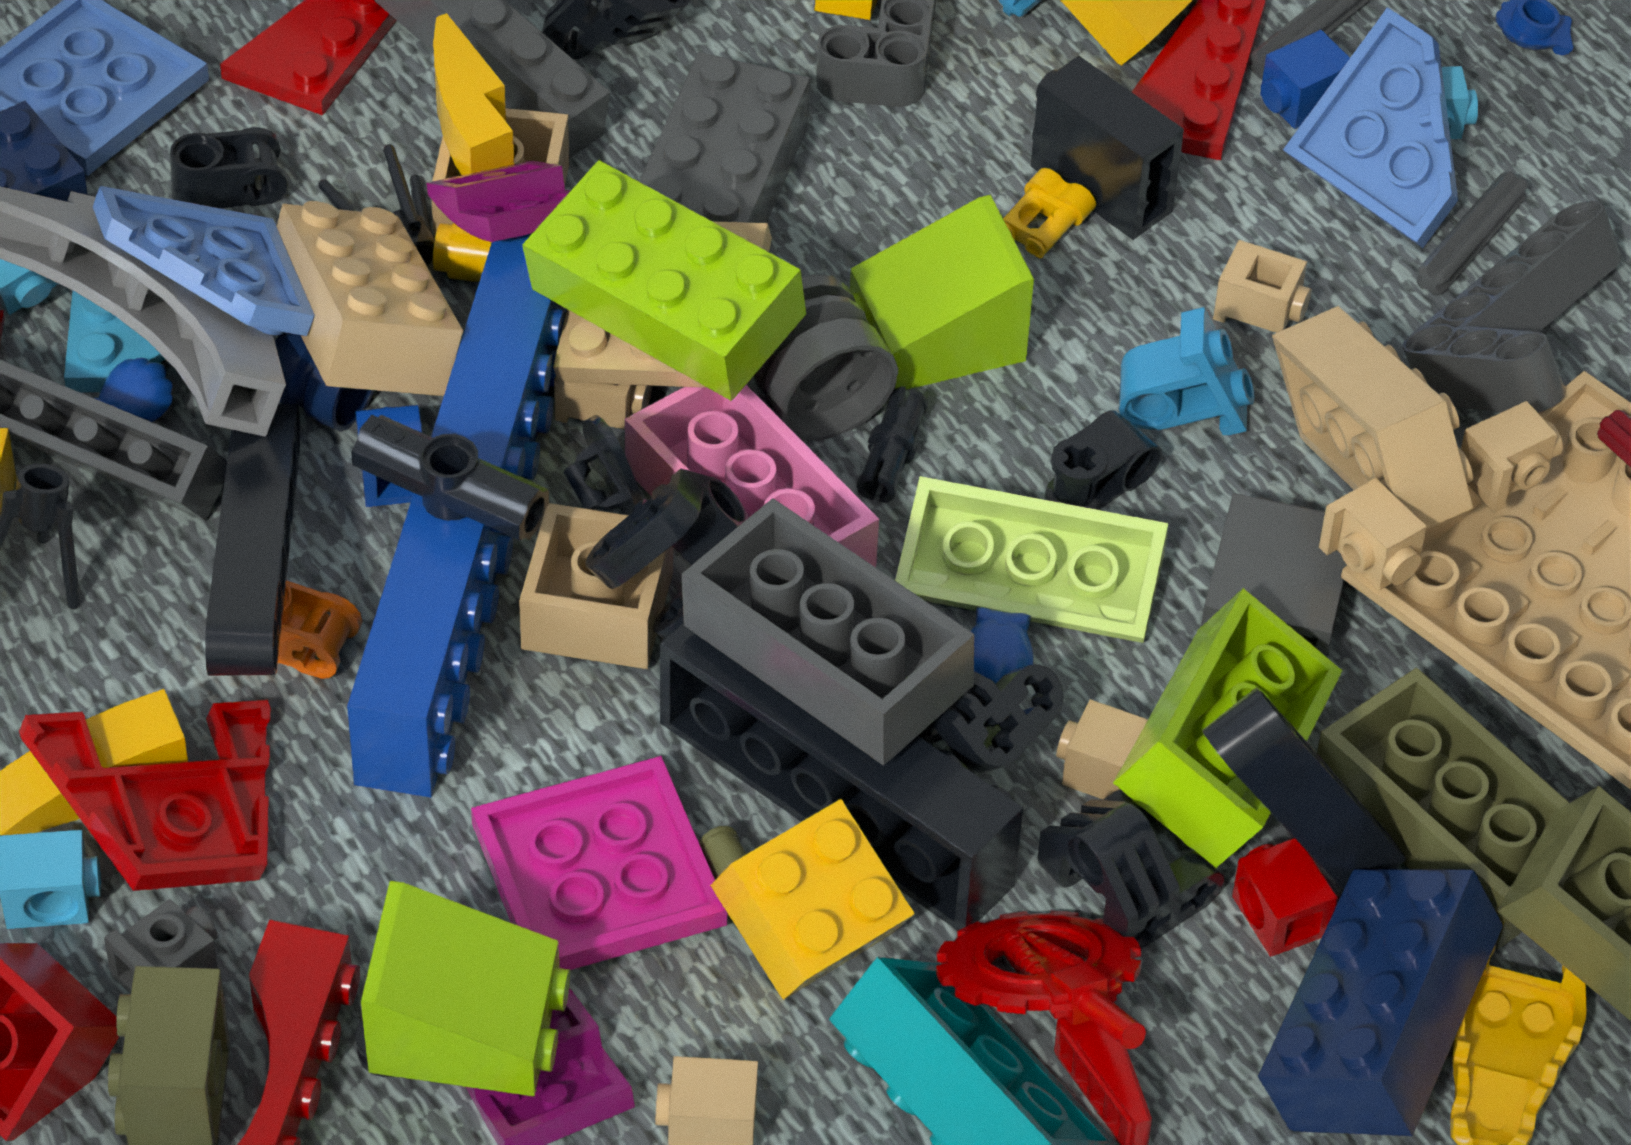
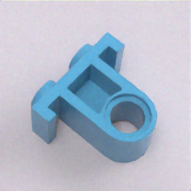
M1205 307L1181 312L1180 336L1140 345L1130 349L1123 356L1120 372L1119 412L1121 416L1136 428L1162 430L1220 416L1219 429L1222 435H1233L1247 431V405L1253 404L1255 400L1251 377L1245 368L1238 369L1233 360L1232 346L1227 332L1223 328L1216 329Z

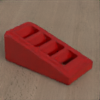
M1058 1018L1054 1051L1061 1064L1121 1145H1148L1152 1117L1127 1049L1091 1020L1073 1026L1066 1019Z

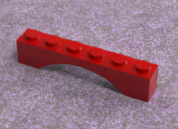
M269 920L249 973L253 1013L266 1037L269 1048V1071L262 1101L246 1134L237 1145H301L300 1137H297L296 1133L301 1119L312 1120L317 1110L321 1092V1080L316 1078L321 1062L331 1063L338 1049L341 1023L336 1021L340 1007L341 1005L351 1006L353 1004L360 981V966L351 963L349 935Z

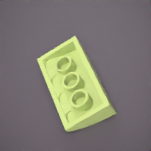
M920 476L895 581L928 602L976 611V608L983 607L1000 612L1026 613L1031 616V622L1144 643L1165 553L1168 523Z

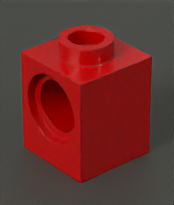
M1295 838L1277 845L1264 844L1258 846L1245 857L1238 860L1232 897L1270 957L1322 938L1335 910L1337 896L1309 853Z

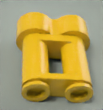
M1041 168L1025 185V195L1003 217V220L1014 241L1016 240L1024 244L1025 249L1030 254L1042 258L1072 224L1078 226L1089 216L1096 207V201L1090 191L1082 185L1067 183L1055 171L1049 168ZM1039 213L1048 217L1039 228L1030 229L1027 227Z

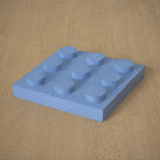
M63 0L0 48V111L26 100L84 169L87 176L209 81L208 65L206 62L102 0Z

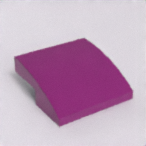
M528 161L426 183L429 197L447 218L467 233L489 242L533 233L571 191L565 190L562 165Z
M570 988L565 1010H553L549 1028L558 1030L555 1062L551 1072L540 1070L535 1097L466 1087L498 1145H547L635 1107L632 1086L603 1049L599 1026Z

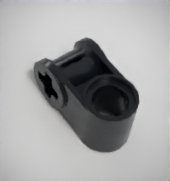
M260 127L208 134L190 133L179 137L170 148L173 199L215 208L243 205L259 206L275 203L283 197L288 186L285 172L277 164L281 151L278 137L272 131ZM254 144L258 145L259 158L254 157L252 147ZM255 176L260 177L262 187L260 190L256 188Z
M1109 410L1097 417L1089 426L1070 438L1060 441L1054 447L1051 456V466L1055 476L1047 485L1045 500L1100 510L1126 491H1132L1146 482L1160 463L1162 449L1117 411Z

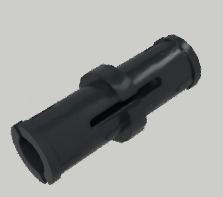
M898 387L892 391L881 424L876 425L868 438L870 453L856 485L858 492L864 498L874 500L879 484L882 483L884 487L879 501L887 503L894 499L905 464H909L914 459L918 447L916 446L917 439L915 436L928 407L927 398L914 388H911L904 407L901 403L906 392L905 387Z

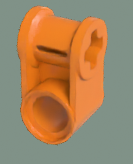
M286 580L278 663L294 667L301 673L320 679L332 677L339 668L341 662L339 652L347 638L357 635L363 622L361 613L351 602L339 595L320 592Z

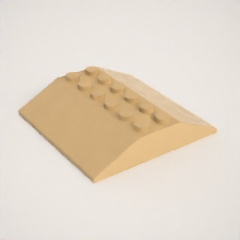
M1583 371L1565 386V397L1558 404L1545 411L1538 412L1544 420L1551 422L1557 428L1563 442L1562 453L1551 459L1548 475L1539 484L1528 490L1519 489L1508 494L1504 509L1495 513L1468 485L1473 509L1426 529L1421 552V564L1417 571L1402 584H1390L1379 591L1361 573L1353 571L1348 565L1342 569L1341 578L1631 790V468L1601 442L1597 436L1600 428L1599 423L1605 416H1609L1615 410H1623L1631 417V402Z

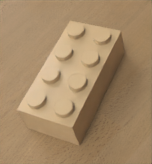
M308 201L303 206L282 204L277 229L315 314L308 335H301L326 386L444 396L463 329L399 217L388 210L377 207H367L362 212L340 210L320 201Z
M1337 306L1272 335L1301 439L1353 490L1377 478L1427 526L1426 529L1473 509L1467 483L1473 481V472L1466 455L1456 443L1453 430L1459 428L1460 423L1451 399L1443 392L1440 394L1435 392L1427 384L1424 376L1417 368L1410 370L1401 362L1397 352L1391 345L1383 346L1375 339L1365 322L1357 323L1343 309Z

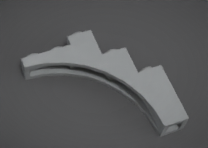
M0 186V259L31 270L77 292L115 315L146 339L177 370L195 396L205 424L266 437L286 386L273 335L263 333L252 326L244 324L104 239L93 209L96 197L71 191L66 202Z

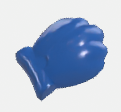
M1510 0L1501 4V10L1497 11L1495 21L1510 42L1529 50L1551 48L1558 55H1566L1573 50L1571 39L1572 19L1570 16L1559 15L1557 9L1546 0Z
M143 357L134 360L126 359L116 365L109 373L99 397L94 399L153 422L161 417L172 403L171 392L173 385L166 378L164 365L155 362L150 363L148 359Z
M983 607L976 608V625L970 631L975 634L974 671L996 684L1008 672L1033 665V649L1027 634L1031 616L1026 613H1009Z

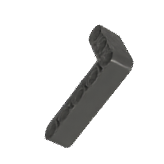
M1584 201L1573 204L1558 212L1408 336L1403 342L1402 348L1410 369L1417 368L1424 376L1427 384L1438 394L1442 392L1447 394L1454 407L1503 412L1527 401L1538 413L1558 404L1565 397L1566 389L1548 338L1544 333H1540V331L1621 262L1622 257L1604 205L1598 201Z

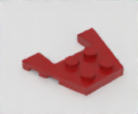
M268 700L213 703L206 717V722L220 760L103 768L100 764L83 711L25 715L19 729L22 741L133 891L260 880L267 866L269 797L265 796V772L269 766L270 745H266V727L270 721L271 712Z

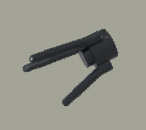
M387 144L384 146L383 152L401 208L392 213L401 220L427 266L433 261L435 238L432 233L422 181L419 175L414 174L410 177V194L395 147ZM322 179L319 181V189L335 208L356 211L328 180Z
M48 464L25 466L17 475L16 490L5 491L2 495L0 550L14 517H19V522L23 527L36 531L37 540L42 544L49 541L50 530L57 526L67 605L70 609H77L80 605L72 528L74 505L67 501L69 477L62 469Z

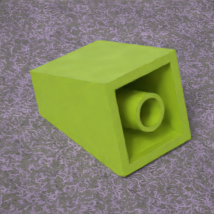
M991 195L982 196L851 268L850 291L856 303L865 312L868 323L877 330L893 354L899 369L895 388L905 387V390L1026 361L1034 278Z
M390 881L361 999L369 1073L535 1097L540 1070L551 1072L555 1062L558 1030L549 1028L553 1010H565L569 993L570 969L559 968V941L404 882Z

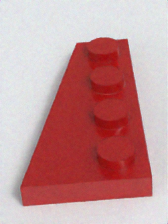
M304 0L220 63L221 79L324 115L397 20L374 0Z
M1198 0L1132 90L1133 94L1184 129L1182 153L1221 161L1267 0Z

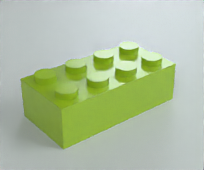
M600 160L595 163L522 244L532 290L730 401L737 396L806 315L801 270Z
M1242 588L1196 632L1113 784L1177 835L1188 847L1194 849L1217 868L1264 827L1271 812L1229 768L1205 737L1202 730L1258 687L1307 741L1343 670Z

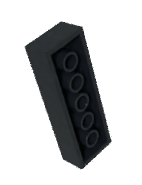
M684 623L660 643L661 725L801 822L842 799L899 890L956 930H960L972 923L979 922L1015 886L1023 807L1016 803L1012 795L1005 789L988 784L963 767L962 763L952 753L936 749L919 736L915 737L883 766L686 628Z

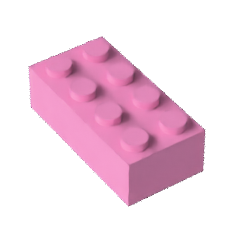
M747 385L743 387L732 401L709 388L683 387L625 418V456L635 480L651 496L653 490L658 486L669 484L671 476L681 468L715 477L724 482L737 495L749 517L773 498L876 567L879 518Z

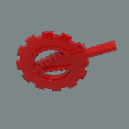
M1051 910L1050 913L1028 914L1027 911L1002 914L999 919L986 923L977 921L958 930V938L955 941H944L937 952V962L944 963L936 966L938 980L942 986H954L956 988L955 997L974 1006L983 1003L997 1007L998 1012L1026 1014L1027 1011L1049 1010L1054 1019L1064 1018L1073 1026L1091 1020L1126 1049L1139 1047L1145 1039L1146 1030L1144 1026L1114 1003V1001H1117V995L1122 993V984L1124 982H1135L1140 974L1141 960L1134 958L1141 957V948L1133 936L1123 937L1110 926L1104 924L1101 918L1091 920L1079 917V913ZM1069 951H1072V952H1074V953H1076V954H1078V955H1080V956L1086 958L1087 960L1084 961L1083 958H1081V957H1079V956H1077V955H1075V954H1073V953H1071V952H1069ZM1005 955L1017 973L1003 971L991 963L996 958Z

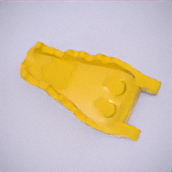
M1494 946L1453 1041L1455 1098L1450 1115L1451 1138L1457 1145H1529L1539 1110L1554 1088L1564 1064L1576 1049L1586 1021V984L1563 965L1561 983L1491 966L1489 962L1495 951L1496 946Z

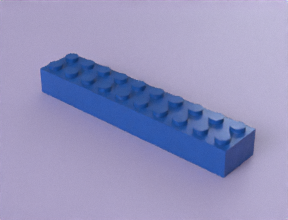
M526 234L491 243L431 437L442 434L465 436L478 449V458L524 479L534 480L540 458V443L535 442L538 433L547 434L552 421L553 397H549L551 387L554 388L556 374L553 365L567 309L532 290L522 246L531 235ZM413 493L347 709L354 785L432 797L438 773L448 775L452 767L455 753V736L450 735L453 722L464 723L470 700V685L465 684L468 672L478 673L484 654L485 637L484 634L479 633L483 622L493 623L499 599V586L494 585L497 573L505 575L508 573L512 558L513 538L468 517L450 521L435 518L423 506L422 496Z

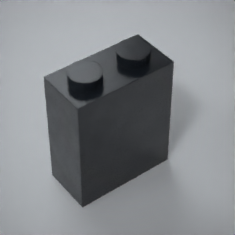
M1077 56L1059 70L1055 69L1048 72L1038 83L1036 90L1037 102L1032 132L1033 144L1030 166L1036 171H1039L1041 168H1049L1059 174L1065 182L1077 183L1085 187L1096 201V207L1093 212L1132 240L1136 239L1173 212L1184 129L1081 56Z

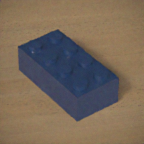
M1474 870L1352 871L1258 1075L1259 1080L1289 1130L1294 1132L1413 1136L1503 927Z

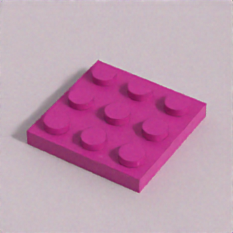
M662 756L471 808L474 831L510 922L558 940L559 968L573 970L727 926L728 913L710 886L715 879Z

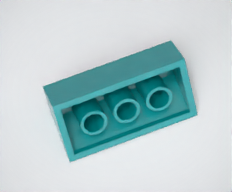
M877 957L829 1018L831 1023L846 1038L843 1045L847 1052L861 1064L873 1068L889 1085L886 1089L889 1098L905 1112L917 1116L932 1132L930 1136L932 1145H1118L988 1005L982 1003L974 1006L955 997L956 988L954 986H942L936 974V966L942 963Z

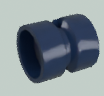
M285 332L279 335L275 340V345L286 383L279 402L282 404H298L304 408L307 416L339 432L349 429L356 421V411L366 410L374 390L326 386L301 335Z

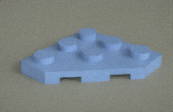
M1387 7L1284 147L1283 151L1421 248H1424L1458 202L1439 44L1432 36Z
M104 186L99 187L93 209L104 239L248 326H252L269 335H281L284 332L302 336L308 335L315 314L273 218Z

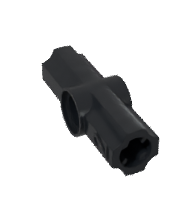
M371 415L360 428L357 441L351 451L353 466L422 496L423 506L426 511L438 519L450 521L468 517L519 541L523 538L530 540L541 526L544 512L549 505V489L478 458V449L465 436L442 434L432 438L383 415L379 417Z

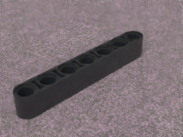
M278 404L266 437L231 429L206 619L205 657L208 676L276 675L300 456V412L298 404Z

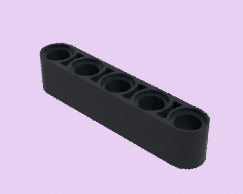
M1258 687L1202 730L1205 737L1229 768L1343 890L1353 870H1394L1407 860L1401 849L1377 819Z

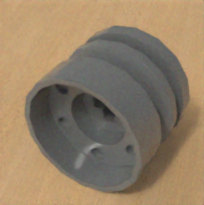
M813 274L801 277L806 315L753 377L758 387L764 390L769 404L776 415L801 440L822 441L853 430L865 423L881 409L895 388L899 369L893 354L877 330L868 323L865 312L856 303L848 286L834 276Z

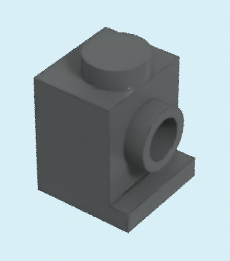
M169 899L123 933L119 934L116 930H113L104 937L110 975L131 994L135 966L218 969L214 943L218 937L216 929L208 916L198 907L192 906L184 912L176 903Z

